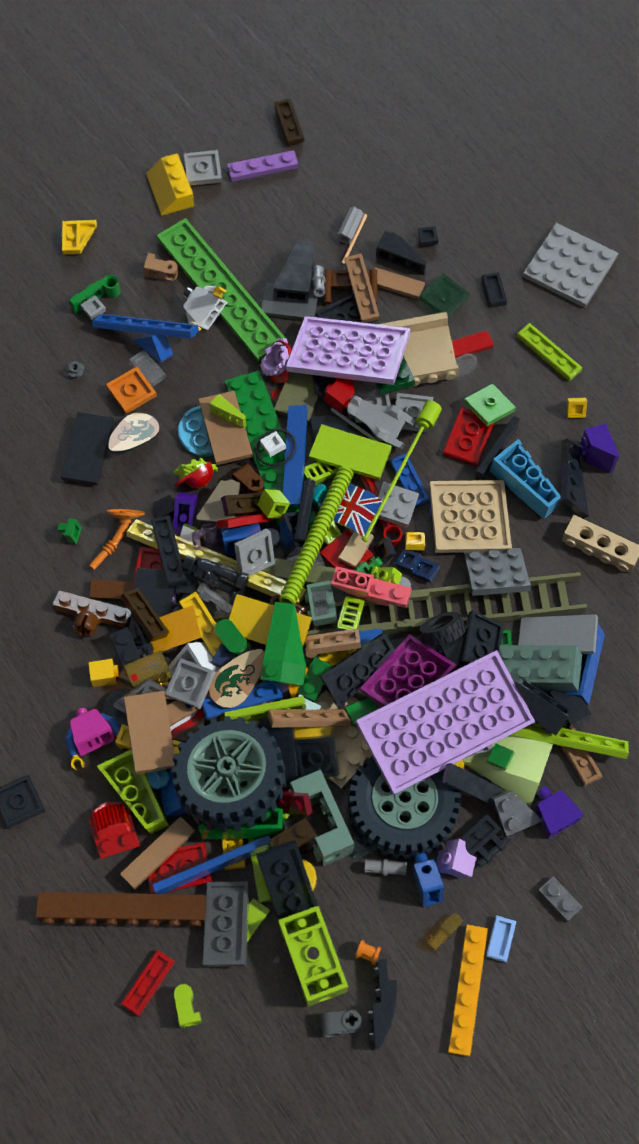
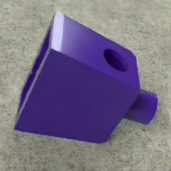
M544 786L536 792L542 801L537 804L535 810L542 820L541 824L548 839L582 819L584 814L563 791H558L552 795L548 787Z

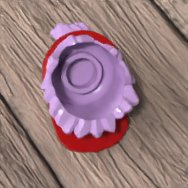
M277 338V341L271 347L265 349L266 356L261 361L260 367L266 376L269 375L272 382L281 384L287 381L290 372L286 370V365L292 348L288 345L286 338Z

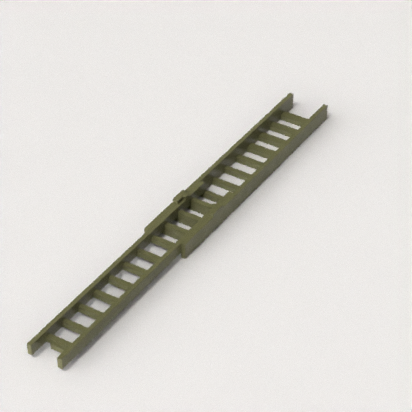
M581 573L529 578L531 586H538L542 609L531 610L527 591L519 592L523 611L512 612L509 593H501L504 613L492 614L489 594L482 595L486 614L484 616L496 622L521 620V618L549 617L585 613L587 604L569 606L565 587L567 582L579 581ZM470 584L412 590L407 605L409 619L403 621H396L394 605L389 604L390 622L377 623L374 605L380 604L365 600L364 607L369 606L371 624L359 625L358 629L359 631L382 629V633H386V635L420 631L422 624L434 617L431 597L444 596L447 612H452L450 595L458 594L464 595L468 617V612L471 611L469 593H472ZM546 585H557L561 607L550 608ZM426 600L428 618L415 619L413 601ZM335 602L336 610L342 609L344 602ZM348 603L349 606L359 607V604ZM326 604L316 605L317 612L327 611ZM310 605L302 606L306 610H311ZM230 614L212 616L217 624L220 620L229 619ZM467 617L462 618L465 626L467 622ZM332 623L333 628L321 630L313 624L314 630L308 631L307 636L324 634L327 631L336 629L337 624Z

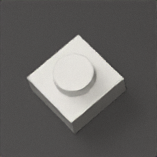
M277 432L260 440L261 445L270 457L286 449V444Z

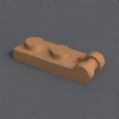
M359 629L307 636L305 639V654L307 657L313 658L317 654L361 648Z

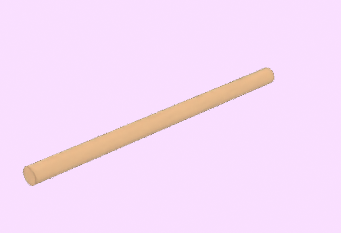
M364 214L344 257L349 256L367 214ZM343 258V260H342V262H341L342 265L345 264V259H344V258Z

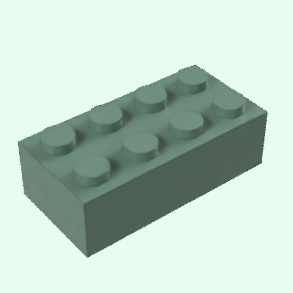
M499 646V655L515 685L521 678H524L542 691H579L582 654L577 646Z

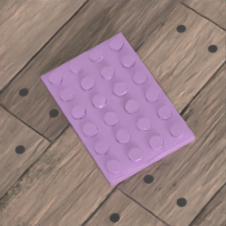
M305 316L287 362L286 370L287 372L394 385L410 337V328Z

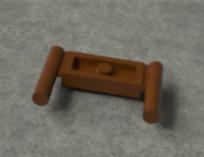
M377 269L367 270V274L377 304ZM324 270V277L326 279L324 283V304L329 305L331 304V287L333 289H352L347 270Z

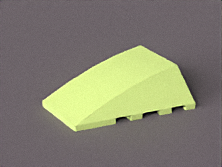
M513 735L493 743V747L495 744H499L513 750L515 753L506 771L487 763L492 749L463 759L464 765L482 777H486L494 785L500 786L506 791L511 790L530 808L553 744Z

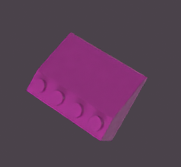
M409 634L362 685L360 691L380 709L456 671L457 664Z

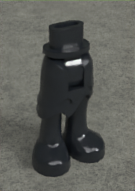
M187 555L182 565V569L188 571V574L192 575L196 580L215 591L220 589L229 595V603L232 606L236 594L243 596L244 588L247 586L250 578L248 573H236L220 567L219 563L197 556L193 558ZM221 577H223V578H225V579H227V580L233 582L235 585L230 584V583L225 582V581L220 580V579H221Z

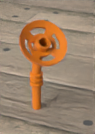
M129 509L107 510V514L120 519L121 525L112 540L105 544L106 547H102L103 550L89 564L92 570H95L108 555L111 556V552L118 548L117 545L127 530L129 523H131V519L143 516L145 514L144 511Z

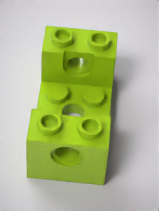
M319 906L280 919L279 929L284 943L290 952L307 1007L347 993L348 985ZM315 948L319 951V957L314 960L309 959L307 951Z

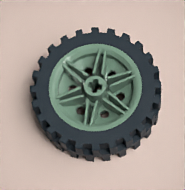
M224 716V721L217 722L216 718L211 719V724L205 727L203 723L198 725V731L194 734L190 731L186 735L187 742L181 741L178 745L180 754H174L173 761L175 766L171 767L174 788L189 817L193 815L195 822L199 825L205 822L207 829L214 830V827L217 826L221 832H227L228 828H234L235 832L242 831L241 826L247 824L249 828L255 826L254 821L259 818L261 821H264L267 818L266 812L269 809L273 812L277 808L276 799L281 800L283 797L282 787L285 788L286 786L284 776L286 771L280 748L277 746L275 738L269 736L268 730L265 727L259 729L257 722L253 720L248 724L245 723L243 717H238L237 721L231 720L230 716ZM245 782L248 783L246 787H242ZM221 791H225V792H228V793H227V794H221Z

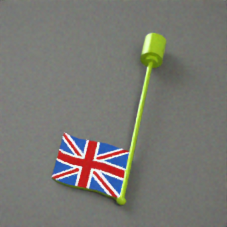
M427 400L424 403L416 419L420 429L384 499L381 500L371 492L349 484L333 519L335 523L352 529L362 537L363 542L369 541L368 536L422 431L432 429L442 411L438 403Z

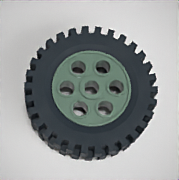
M372 756L371 759L367 757L364 760L363 766L360 765L356 775L354 774L348 799L349 817H351L352 827L356 826L355 833L358 837L363 836L362 842L365 845L368 843L372 844L371 850L374 852L377 849L382 850L381 855L384 857L387 856V853L393 854L392 859L398 860L399 855H403V860H409L410 855L415 857L422 853L426 855L431 854L433 848L437 850L441 843L448 839L458 817L460 792L442 783L445 769L394 795L392 792H384L381 788L388 786ZM424 787L427 792L420 793L417 788ZM401 796H406L409 798L410 801L404 803L400 801L399 798ZM385 805L390 806L392 811L384 812L382 807ZM424 806L428 811L421 813L417 808ZM407 816L410 821L404 823L400 820V817Z

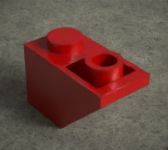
M336 378V382L333 385L330 383L326 387L323 401L342 413L354 396V385L351 379Z

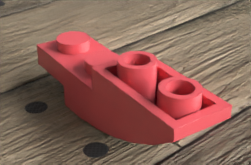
M337 566L331 581L332 586L348 594L384 606L392 604L407 608L412 592L411 587L374 579V575Z

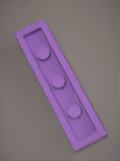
M294 150L228 164V171L232 182L298 168Z

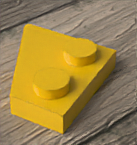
M96 220L62 221L63 255L81 254L97 227Z

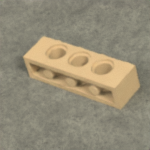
M573 515L562 538L566 545L576 547L587 555H593L606 564L610 563L623 572L631 573L639 558L638 544L576 515ZM584 535L588 539H582L580 536ZM601 543L605 545V547L602 548L598 546V544ZM615 552H621L623 555L619 556Z

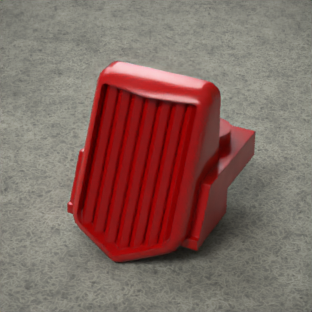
M105 802L92 812L89 821L100 859L140 846L128 806H125L122 802Z

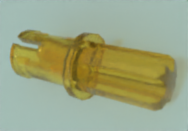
M453 913L442 926H438V930L426 941L427 944L434 951H437L447 938L450 939L452 937L451 934L462 923V918L458 914Z

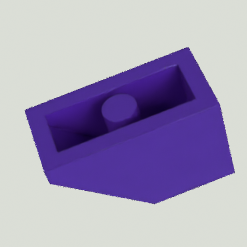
M179 492L176 496L173 519L175 535L180 536L183 525L193 529L197 494Z

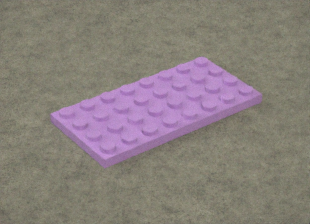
M497 650L355 721L393 795L445 769L447 763L455 764L535 722Z

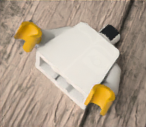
M205 286L203 289L196 287L194 291L191 288H187L183 296L187 299L184 309L187 311L188 323L199 325L208 330L227 304V301L222 298V294L227 290L219 286Z

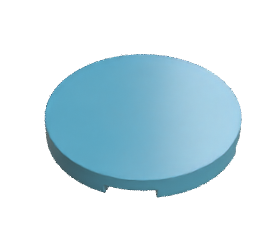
M200 406L194 407L187 411L180 421L178 427L180 443L188 452L196 456H214Z

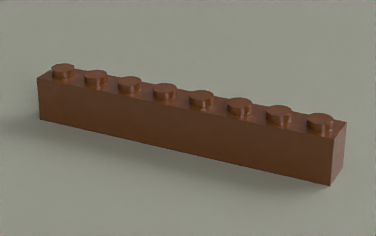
M38 892L36 918L44 925H54V922H63L62 924L75 925V922H84V925L94 926L96 922H102L107 926H116L117 923H125L126 926H138V923H146L147 926L156 927L159 926V923H165L169 927H179L180 924H188L189 927H201V924H205L206 895Z

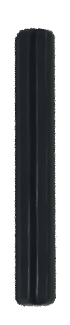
M307 478L304 482L296 526L295 540L300 543L306 540L316 482L311 478Z

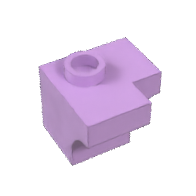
M461 839L447 840L445 850L438 852L436 866L439 873L450 874L458 878L472 877L476 857L467 852L465 841Z

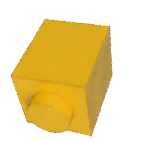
M112 659L89 662L90 679L93 687L116 684L119 670L118 665H114Z

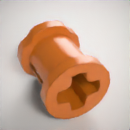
M361 940L355 958L361 957L375 965L381 947L375 948Z

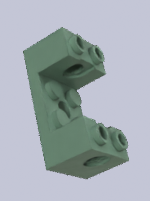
M318 770L290 782L291 789L288 790L289 792L308 793L311 806L320 803L319 807L323 816L327 815L329 821L327 824L330 832L316 837V845H313V853L317 862L321 861L322 865L326 866L353 854L354 842L322 771Z

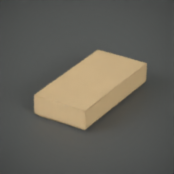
M354 532L339 556V561L356 568L372 542L374 535L369 534V541L363 542L362 537Z

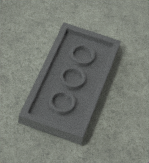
M248 881L207 882L203 952L204 967L246 966L249 907Z

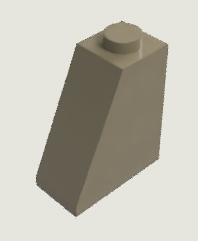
M234 480L220 481L197 515V527L221 530L223 528H217L218 520L237 517V515L225 516L221 497L240 494V482Z

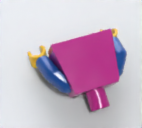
M80 708L76 711L77 717L71 719V728L68 729L65 739L69 755L73 758L71 766L75 770L76 761H80L82 768H84V761L78 757V754L82 756L116 740L115 736H118L121 728L113 717L104 713L100 714L97 709L87 711L86 708Z

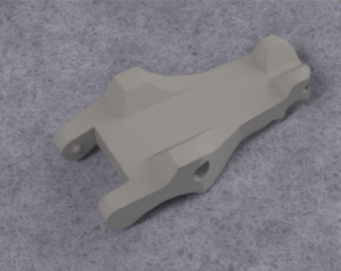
M355 396L347 406L348 414L366 424L376 439L402 450L405 445L397 440L403 425L407 423L414 427L416 424L415 419L395 405L379 406Z

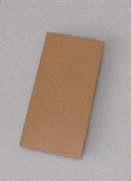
M235 391L218 394L240 411ZM217 395L200 398L199 404L216 465L253 457L245 427L242 428L210 412L209 403Z
M164 691L124 697L136 774L171 769L172 766H175L173 761L175 753Z

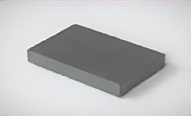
M266 282L262 310L267 316L301 321L304 320L305 316L315 317L318 297L314 295V288H310L308 303L273 300L275 283Z

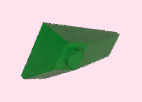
M275 602L263 659L261 680L304 686L306 662L295 604Z

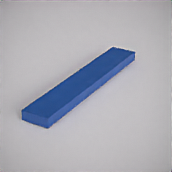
M100 314L92 321L95 328L192 339L199 331L198 325L107 314Z
M307 405L288 406L287 431L294 436L297 443L293 457L285 463L283 495L290 502L288 508L300 507L302 499ZM288 434L286 435L285 460L291 455L294 446L293 440Z
M267 835L159 881L153 885L156 894H165L271 848V839Z

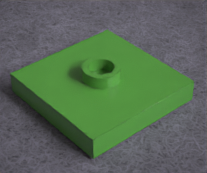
M493 384L464 400L466 406L486 426L515 412L516 409Z

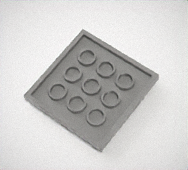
M556 223L526 268L523 277L586 308L616 260L618 253Z

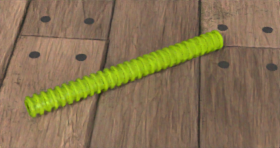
M343 466L338 468L307 539L303 544V548L288 577V581H286L279 597L281 603L296 604L319 553V549H321L354 474L351 469Z

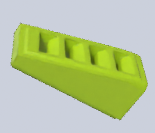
M217 395L209 403L211 413L242 428L246 426V416L221 395Z
M316 462L304 467V479L311 478L315 480V486H317L319 483L334 477L338 468L335 467L332 470L328 464ZM325 466L329 472H325L323 467Z
M346 596L336 629H358L365 600ZM348 603L359 604V608L349 606ZM347 609L357 611V614L347 612ZM345 615L354 617L355 620L345 618ZM343 622L351 623V624H354V625H353V626L345 625V624H343Z

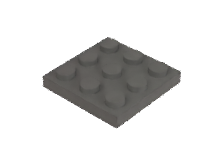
M521 548L464 552V561L472 596L530 591L531 584Z

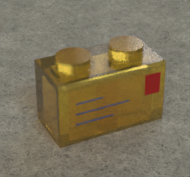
M161 650L124 666L133 689L147 679L163 684L169 680L168 678L172 677Z

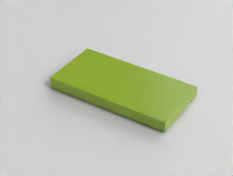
M321 424L309 454V459L337 468L347 467L354 473L380 480L392 446Z

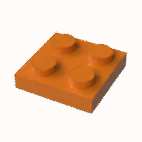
M138 367L131 369L106 384L107 389L125 414L157 397L156 391Z

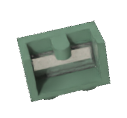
M330 580L308 584V592H304L306 604L310 603L311 610H307L309 617H312L311 621H313L314 626L331 623L338 624Z

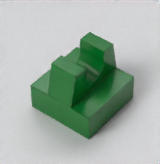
M69 518L68 523H59L57 530L62 532L61 536L65 537L70 544L77 545L82 529L78 521Z

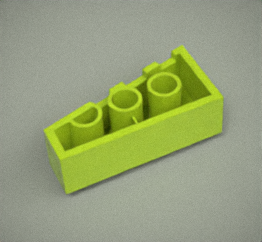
M132 749L97 766L150 834L170 826L146 774H136Z

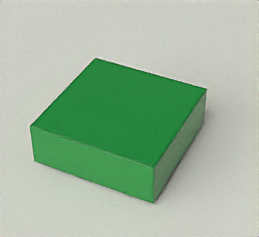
M495 744L487 759V763L506 771L515 753L511 749Z

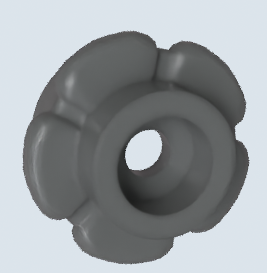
M73 361L70 365H67L66 371L71 378L78 379L83 375V364Z

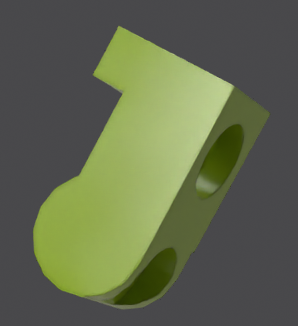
M186 984L177 986L174 991V998L180 1027L184 1028L201 1024L200 1012L194 1013L192 1001L194 994L191 987Z

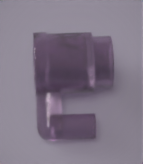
M217 523L204 524L201 526V529L192 532L194 549L201 548L200 537H203V543L207 549L215 550L221 547L220 528H217Z

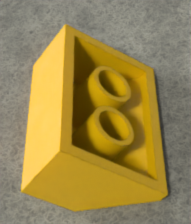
M178 153L161 158L146 173L161 216L194 207L193 193Z

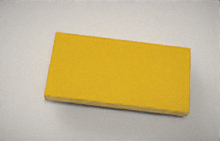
M236 594L229 620L235 624L244 638L266 645L274 605ZM297 613L300 637L304 646L312 617Z

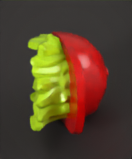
M202 458L199 461L191 460V464H181L173 471V474L180 479L174 484V487L176 488L184 483L193 489L205 487L211 480L213 471H218V467L211 462H205Z

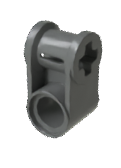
M354 1010L320 1014L322 1037L355 1033L362 1026L361 1016ZM349 1017H354V1020L357 1021L354 1024L355 1026L352 1027L350 1023H346L350 1020Z

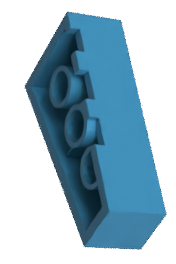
M519 439L493 459L490 472L499 480H504V484L539 516L545 519L556 510L561 496L548 478L545 479L541 473L542 470L538 465L534 464L528 451L524 450Z

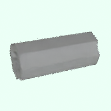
M350 207L337 234V239L345 244L351 243L363 217V212L360 209Z

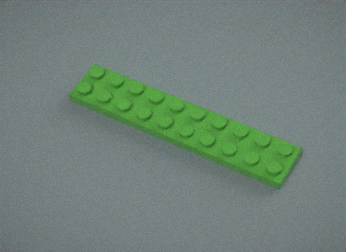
M186 218L157 235V240L196 287L203 289L205 286H219L227 290L222 294V298L227 301V304L219 315L258 362L266 356L265 349L271 347L277 341V338L285 339L284 335Z

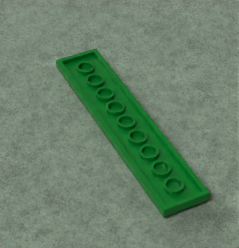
M260 371L225 380L227 391H235L240 412L246 416L245 429L252 451V458L259 476L264 481V489L280 490L283 494L285 464L271 467L264 465L258 460L255 452L256 444L261 436L273 429H282ZM277 432L278 435L281 437V439H282V440L284 441V443L286 444V438H285V436H284V433H283V432ZM261 443L259 444L258 453L264 462L277 464L285 461L286 449L270 457ZM290 507L286 513L298 512L300 507ZM312 507L307 533L311 530L316 518ZM275 518L280 530L281 519Z

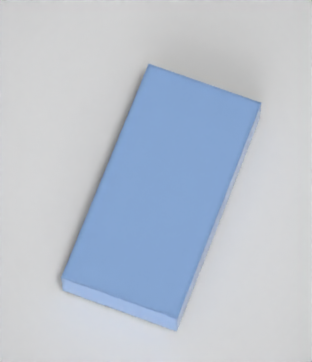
M496 915L486 953L487 958L504 963L507 962L516 921Z

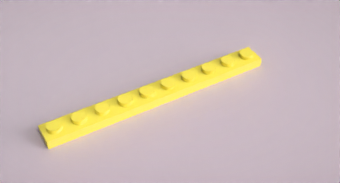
M136 519L127 530V537L158 549L153 527ZM175 535L181 559L184 560L187 555L193 558L197 556L219 563L220 567L239 573L236 560ZM259 571L250 576L247 586L273 597L281 595L286 581ZM302 588V591L298 596V600L296 601L297 604L301 603V601L305 597L304 592H306L307 589Z

